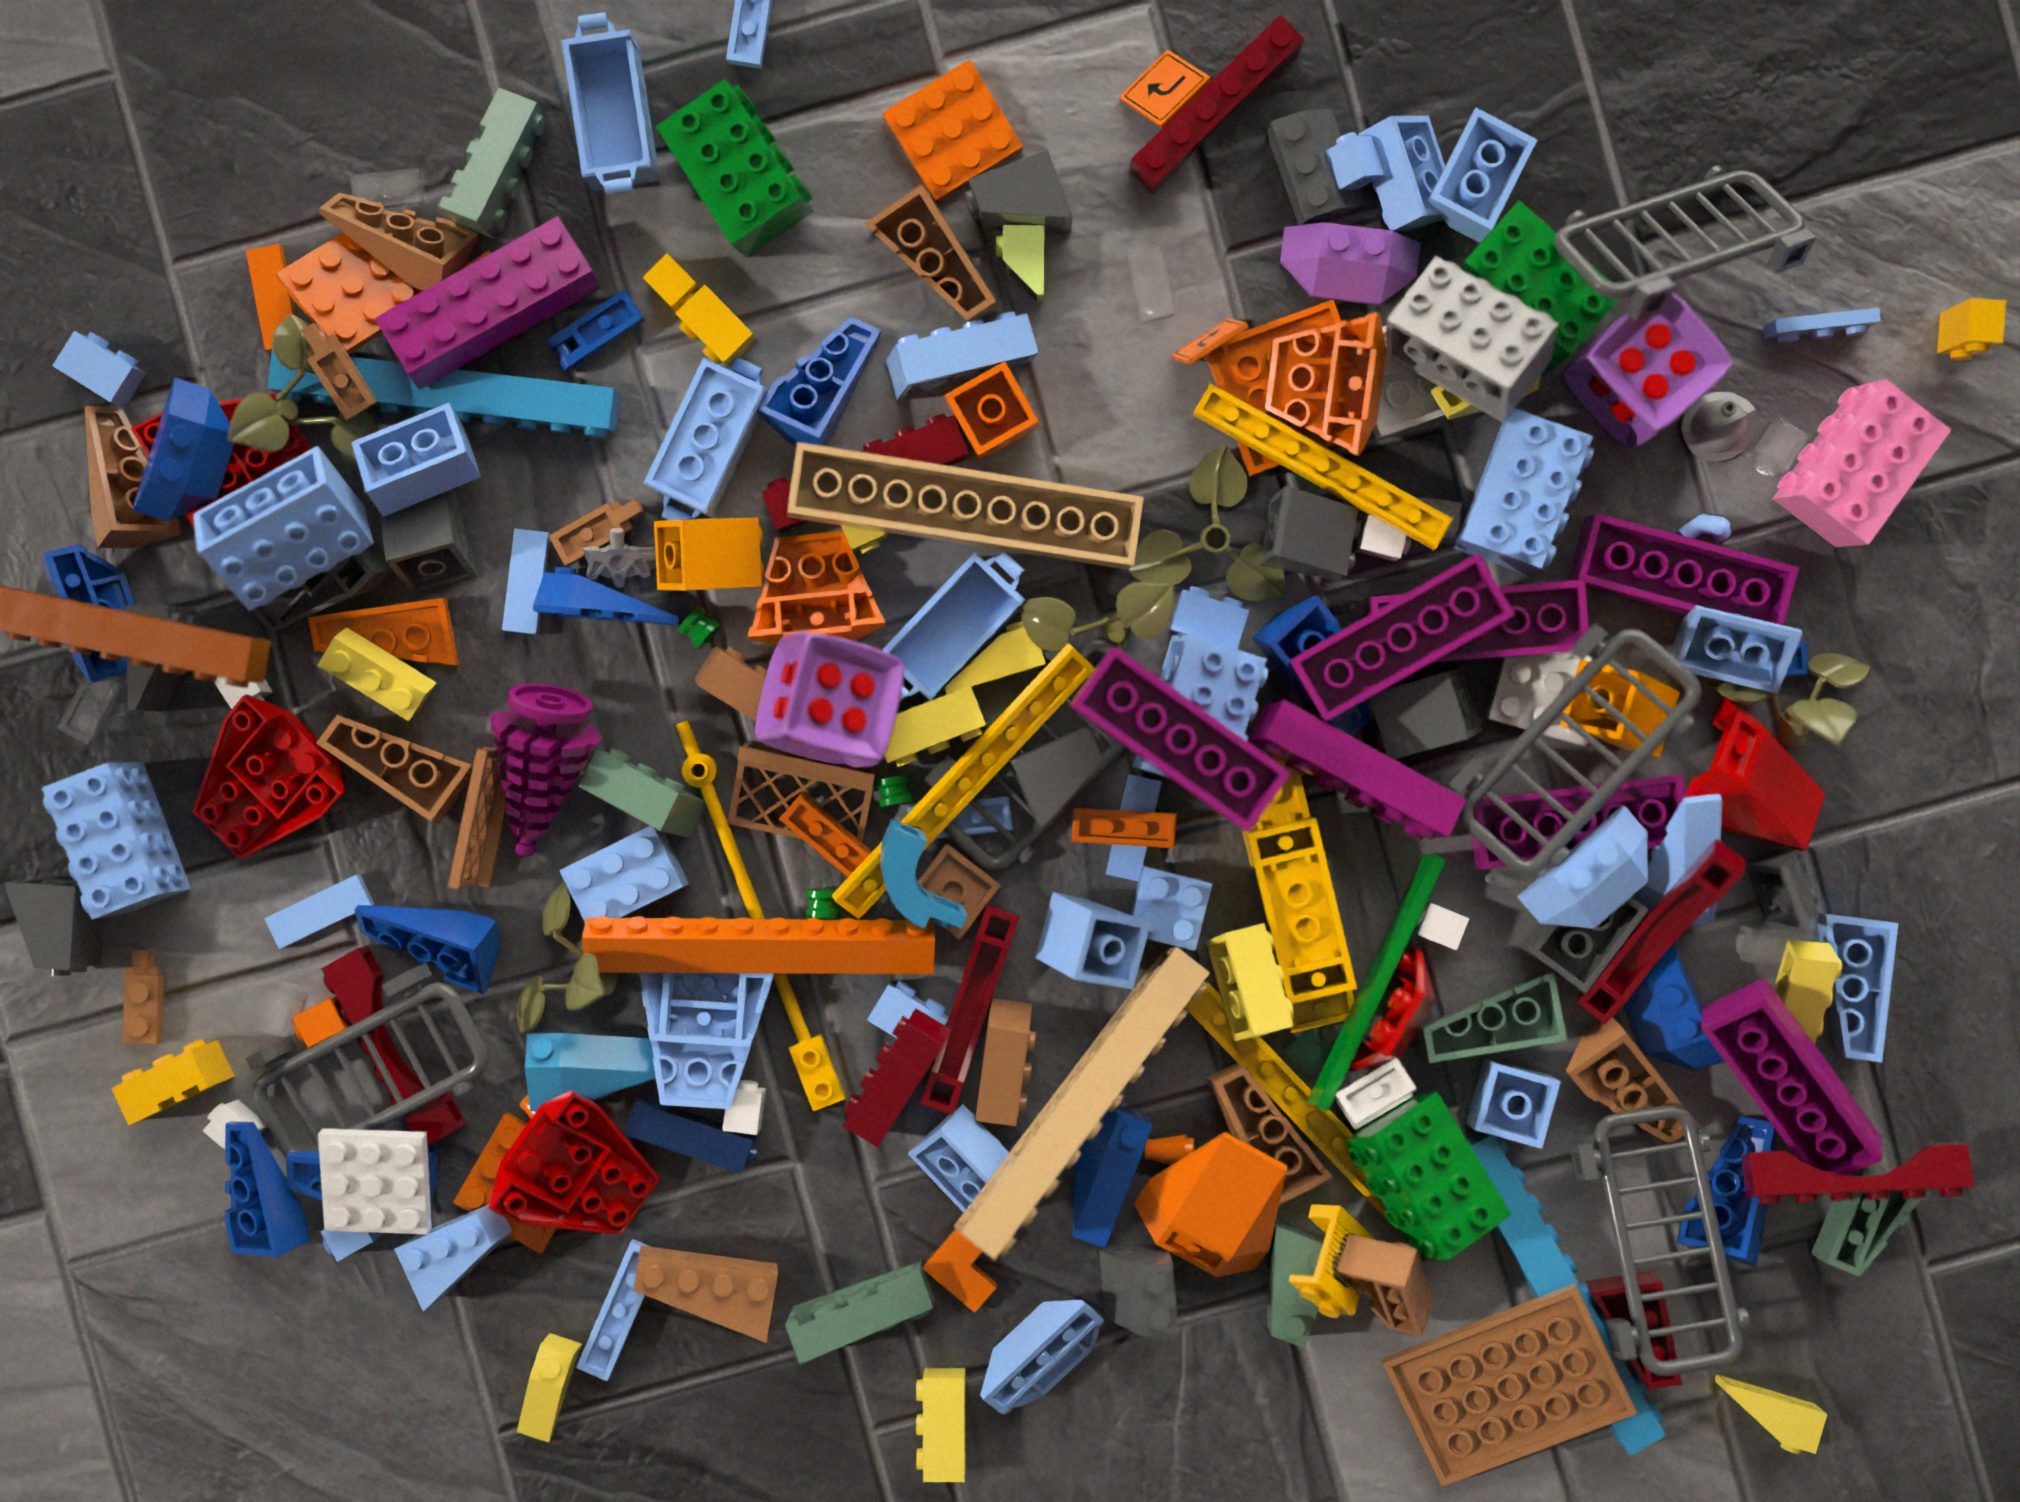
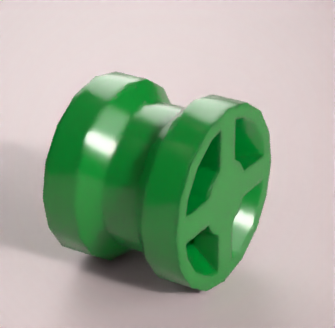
M700 606L683 621L678 628V632L683 636H689L692 639L693 646L699 650L716 635L721 628V624L716 620H710L707 617V611Z
M909 774L875 780L876 787L881 791L880 807L914 801L913 795L908 791L907 787L910 781Z
M806 889V897L809 899L806 917L840 918V910L837 908V903L832 897V894L837 889Z

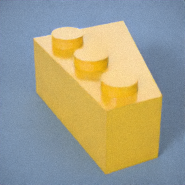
M202 1038L184 1046V1053L176 1057L170 1053L153 1061L154 1067L143 1072L142 1068H138L121 1076L123 1083L111 1089L128 1126L235 1077L219 1041L215 1040L205 1044Z

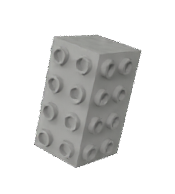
M1435 257L1387 318L1386 356L1504 423L1551 362L1558 323L1554 322L1546 313L1536 312L1523 305L1517 297L1505 295L1492 288L1486 280L1474 278L1463 272L1457 264L1450 261L1445 262Z

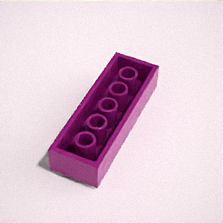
M557 216L374 319L405 370L420 390L600 288L591 267Z
M1595 513L1584 519L1568 581L1585 580V589L1685 616L1697 605L1783 626L1799 567Z
M1477 553L1294 657L1289 663L1322 720L1327 722L1515 614L1482 557Z
M1585 580L1499 587L1515 615L1428 665L1573 654L1569 649L1589 629ZM1405 594L1371 597L1369 599L1370 614Z
M1115 646L1108 650L1069 705L1073 710L1243 831L1249 832L1290 775V772Z
M1286 700L1265 705L1247 741L1255 745V748L1272 760L1275 756L1286 762L1284 767L1287 770L1303 776L1304 773L1316 779L1314 784L1329 792H1333L1335 789L1345 794L1344 800L1358 808H1363L1364 805L1375 811L1374 817L1387 824L1392 825L1393 822L1402 825L1405 827L1403 830L1405 834L1422 841L1423 837L1429 840L1449 837L1467 801L1465 798Z
M1665 774L1627 779L1565 846L1571 850L1624 805L1647 831L1648 849H1653L1655 846L1660 847L1668 834L1666 827L1685 797L1683 774ZM1605 782L1593 783V785L1599 789ZM1583 785L1545 789L1548 794L1573 815L1593 795ZM1535 791L1497 795L1548 841L1569 821ZM1483 797L1474 807L1473 815L1475 819L1519 858L1531 860L1544 848L1539 841L1488 797ZM1470 834L1475 868L1484 870L1508 867Z
M1766 978L1703 1006L1701 1029L1798 1160L1821 1171L1841 1176L1883 1161L1881 1135Z

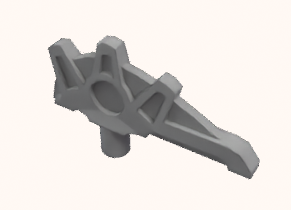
M621 528L610 530V545L602 548L598 546L583 548L586 560L589 563L586 577L590 580H595L600 574L607 578H612L614 586L618 588L624 587L625 578L638 574L643 578H647L651 575L650 569L656 567L655 547H637L624 544V530Z

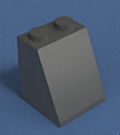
M1048 149L969 179L970 191L965 192L966 204L973 222L979 220L983 230L1003 231V225H1044V234L1066 235L1071 233L1072 212Z
M1284 486L1270 499L1259 566L1336 581L1343 579L1347 576V573L1352 572L1355 563V553L1351 552L1353 539L1356 540L1358 538L1361 527V520L1357 519L1358 508Z
M454 488L383 517L380 513L385 560L412 594L477 576L474 558Z
M1463 666L1383 689L1371 696L1370 701H1368L1369 714L1373 721H1377L1380 734L1377 735L1379 748L1383 754L1386 753L1392 759L1463 741L1482 732Z
M1084 727L1009 760L1034 821L1039 827L1048 823L1103 762L1100 753L1105 752L1106 749L1098 732H1091L1090 728Z
M35 878L5 883L7 896L35 968L49 969L48 975L69 976L71 972H87L88 966L101 964L104 917L91 919L90 914L84 910L81 904L82 893L77 881Z
M1157 1244L1099 1249L1105 1319L1143 1337L1179 1334L1173 1264L1170 1252Z

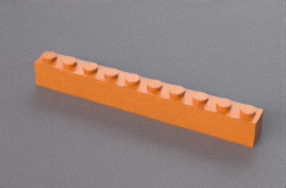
M599 916L596 918H586L582 946L583 955L586 953L595 955L598 972L934 974L935 931L933 920H928L924 929L910 920H889L885 918L876 920H854L851 918L820 920L818 918L749 919L740 917L737 919H715L704 917L701 919H686L678 917L643 918L637 916L632 918H609Z

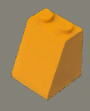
M759 517L654 521L657 590L762 587L764 564L760 556V544L763 533L759 525Z
M1580 659L1575 677L1589 661H1582ZM1605 665L1588 684L1647 736L1668 716L1609 665ZM1626 669L1671 709L1676 707L1680 695L1679 691L1642 672ZM1583 690L1564 710L1570 718L1595 739L1633 752L1643 742ZM1561 719L1559 726L1574 731ZM1665 740L1650 756L1660 758Z

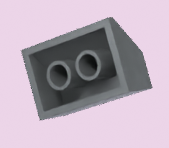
M1332 109L1302 110L1271 121L1267 137L1298 225L1322 223L1365 208L1366 205L1360 188L1358 190L1337 189L1325 153L1326 150L1337 145L1336 139L1341 137Z

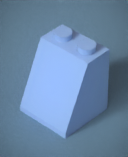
M1053 892L1035 958L1075 980L1133 990L1151 922L1082 897Z

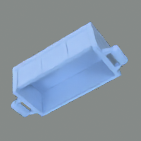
M606 12L578 16L579 24L576 29L575 38L564 39L561 42L582 178L593 192L605 190L606 195L634 191V185L658 182L660 177L640 47L630 29L621 31L614 29L608 20ZM603 27H608L609 32L582 36V31Z
M703 357L643 483L650 489L664 495L663 518L667 520L697 519L701 514L712 519L715 518L717 514L716 509L730 480H732L734 471L761 417L757 413V408L768 391L765 386L761 385L760 376L763 371L762 368L739 357L736 358L733 364L725 368ZM732 370H735V371H737V372H739V373H741V374H743V375H745V376H747V377H749V378H752V379L756 380V382H754V381H752V380H750V379H748V378H746V377H744V376H741V375H739V374L733 372ZM671 499L695 510L693 515L690 516L669 506Z
M1005 551L1000 556L986 561L974 552L882 649V651L904 662V677L914 686L910 692L904 686L902 687L900 702L905 697L912 696L918 692L922 693L929 701L935 700L945 689V686L976 657L1026 601L1016 591L1020 575L1025 570ZM994 562L1015 580L1011 585L991 567Z

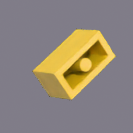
M705 284L675 313L682 321L678 327L690 340L693 341L698 337L706 345L702 352L716 364L722 362L726 367H729L737 357L740 358L757 341L754 334Z
M1970 298L1941 312L1937 354L1950 355V360L1967 361L1972 360L1973 355L1988 353L1990 348L2002 344L2006 301Z

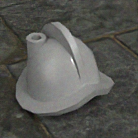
M1714 392L1706 394L1683 415L1681 430L1685 442L1691 452L1702 460L1720 462L1732 459L1742 452L1754 437L1757 427L1756 408L1747 399L1734 393Z

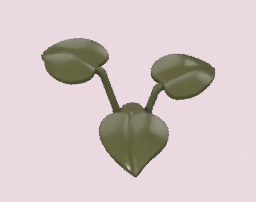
M289 314L276 327L272 337V348L279 362L288 369H297V373L280 393L276 394V400L261 392H254L243 398L233 415L228 440L261 451L272 452L279 450L286 444L289 435L288 425L297 427L307 424L332 423L336 425L331 431V440L335 447L345 456L357 460L351 442L379 431L376 421L367 411L361 412L350 420H346L341 412L339 419L334 416L298 418L296 404L292 400L287 399V395L304 377L305 371L316 374L307 361L309 357L305 351L311 346L301 333V330L310 324L296 315Z
M1220 446L1208 453L1198 463L1191 475L1190 492L1193 499L1199 504L1212 503L1211 513L1213 522L1212 525L1202 531L1200 542L1183 548L1182 540L1176 533L1168 530L1151 532L1141 541L1137 548L1134 566L1129 568V572L1133 577L1145 583H1170L1176 585L1185 580L1192 569L1191 562L1185 554L1200 548H1204L1211 553L1224 550L1236 561L1229 566L1226 573L1228 587L1235 596L1246 601H1261L1282 598L1285 595V576L1283 570L1259 566L1262 544L1250 543L1243 548L1240 556H1238L1229 546V531L1220 525L1218 505L1222 507L1234 506L1240 502L1247 491L1246 473L1228 446Z
M1138 582L1129 584L1117 596V612L1111 618L1104 617L1100 621L1078 628L1072 627L1076 620L1075 611L1067 603L1056 598L1038 597L1029 599L1020 606L1019 613L1028 637L1041 649L1047 651L1061 650L1069 643L1070 634L1078 635L1105 627L1107 637L1111 641L1117 642L1119 645L1118 649L1123 652L1124 648L1128 645L1127 640L1134 633L1141 639L1149 640L1157 638L1166 630L1174 608V586L1170 583L1153 584Z
M1822 653L1812 657L1808 663V671L1820 678L1816 682L1809 701H1798L1792 706L1787 707L1784 712H1781L1777 693L1714 678L1707 682L1706 688L1713 689L1728 699L1744 704L1760 703L1770 697L1774 709L1773 720L1780 723L1777 739L1785 746L1801 747L1805 745L1809 729L1839 746L1847 732L1853 727L1856 721V712L1849 705L1835 699H1822L1817 702L1818 695L1826 682L1838 688H1851L1861 684L1869 674V666L1866 663L1859 662L1857 659L1837 653Z
M565 881L554 890L544 907L542 931L546 936L553 934L555 940L581 958L576 963L572 980L569 984H544L542 986V977L537 975L525 984L517 1005V1023L521 1034L529 1033L539 1023L545 1006L544 994L548 991L566 990V1007L569 1010L575 1011L590 1005L604 995H610L617 984L618 973L598 972L595 955L591 953L583 955V951L562 936L561 930L567 924L571 903L570 891Z

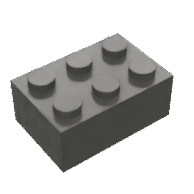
M1630 897L1595 928L1538 923L1520 948L1550 971H1554V974L1574 989L1586 993L1647 913L1648 909Z

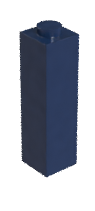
M643 1096L635 1101L624 1135L740 1174L743 1173L747 1165H754L759 1151V1146L754 1145L757 1135L723 1131V1123L670 1105H660V1102Z

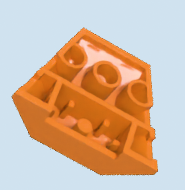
M1376 312L1350 321L1345 320L1323 328L1310 329L1274 339L1265 409L1360 456L1378 418L1387 352L1380 313Z
M844 531L775 538L764 576L765 583L761 597L757 601L754 622L747 636L748 640L777 646L780 639L784 636L796 632H808L810 634H823L848 641H856L886 625Z

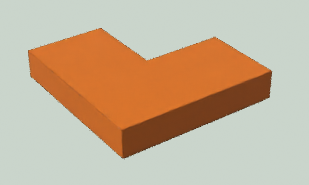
M956 1228L922 1268L974 1313L997 1288V1283L973 1263L983 1250L962 1235Z

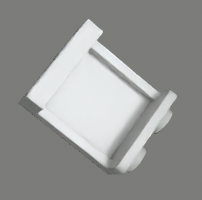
M1395 1058L1336 1093V1101L1352 1128L1358 1130L1412 1098V1092L1416 1090V1087L1398 1058Z

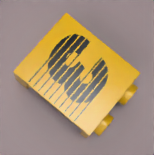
M1311 1205L1308 1218L1326 1233L1314 1276L1290 1275L1289 1282L1300 1291V1295L1303 1298L1312 1301L1319 1308L1318 1311L1321 1314L1332 1318H1338L1339 1315L1354 1316L1360 1295L1353 1290L1355 1282L1349 1276L1341 1277L1337 1269L1349 1234L1373 1240L1376 1239L1341 1206Z

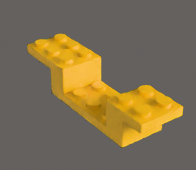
M1274 756L1273 761L1285 768L1286 762ZM1289 771L1290 775L1249 832L1242 830L1250 866L1255 868L1269 930L1274 940L1277 964L1281 967L1284 975L1282 987L1285 998L1290 1000L1294 1010L1293 1026L1289 1027L1291 1033L1345 1021L1354 1003L1352 990L1357 989L1317 819L1310 817L1301 776Z

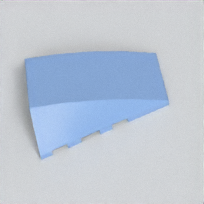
M638 973L641 979L643 991L641 993L648 1021L649 1040L652 1044L653 1064L660 1105L731 1109L775 973Z

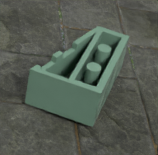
M612 748L610 753L596 749L579 784L580 788L659 831L687 838L692 837L707 807L704 799L684 790L685 786L673 779L666 777L664 780L656 776L658 771L647 765L639 763L636 766L630 763L631 757L621 751Z
M1868 1166L1845 1176L1865 1177L1884 1174L1885 1172ZM1926 1192L1927 1197L1920 1199H1904L1903 1193H1889L1890 1199L1867 1200V1194L1853 1195V1201L1832 1202L1811 1254L1831 1266L1860 1277L1888 1244L1886 1240L1899 1225L1903 1226L1909 1220V1213L1921 1200L1925 1201L1931 1192Z
M1276 1219L1269 1257L1270 1279L1268 1283L1267 1326L1271 1336L1304 1348L1319 1308L1312 1301L1303 1298L1300 1295V1291L1289 1282L1290 1275L1314 1276L1325 1237Z

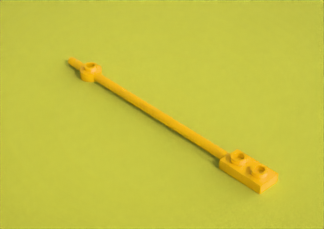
M688 720L676 724L675 726L688 757L682 767L683 777L689 785L698 787L701 790L750 919H765L713 786V782L718 775L717 763L711 756L700 752ZM697 764H701L705 768V773L701 777H697L693 772ZM775 973L773 979L798 1040V1043L789 1046V1051L812 1110L816 1111L844 1100L846 1095L822 1034L814 1037L810 1036L787 974Z

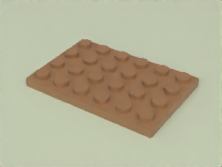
M1576 1283L1384 1357L1382 1362L1442 1487L1637 1414L1632 1399Z

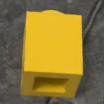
M668 254L662 257L643 276L647 284L675 312L700 289L697 283Z

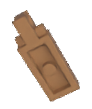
M312 323L301 330V333L311 346L305 350L309 357L307 361L346 420H350L379 402L341 342L334 335L327 337L318 323Z
M636 499L624 506H621L619 501L612 504L606 503L549 535V538L563 564L569 567L585 558L583 548L591 546L602 548L610 544V530L613 528L623 529L625 536L627 532L633 529L631 522L646 514L640 501Z
M154 948L134 949L132 965L127 966L125 974L122 1043H161L164 974H161L160 967L155 966Z

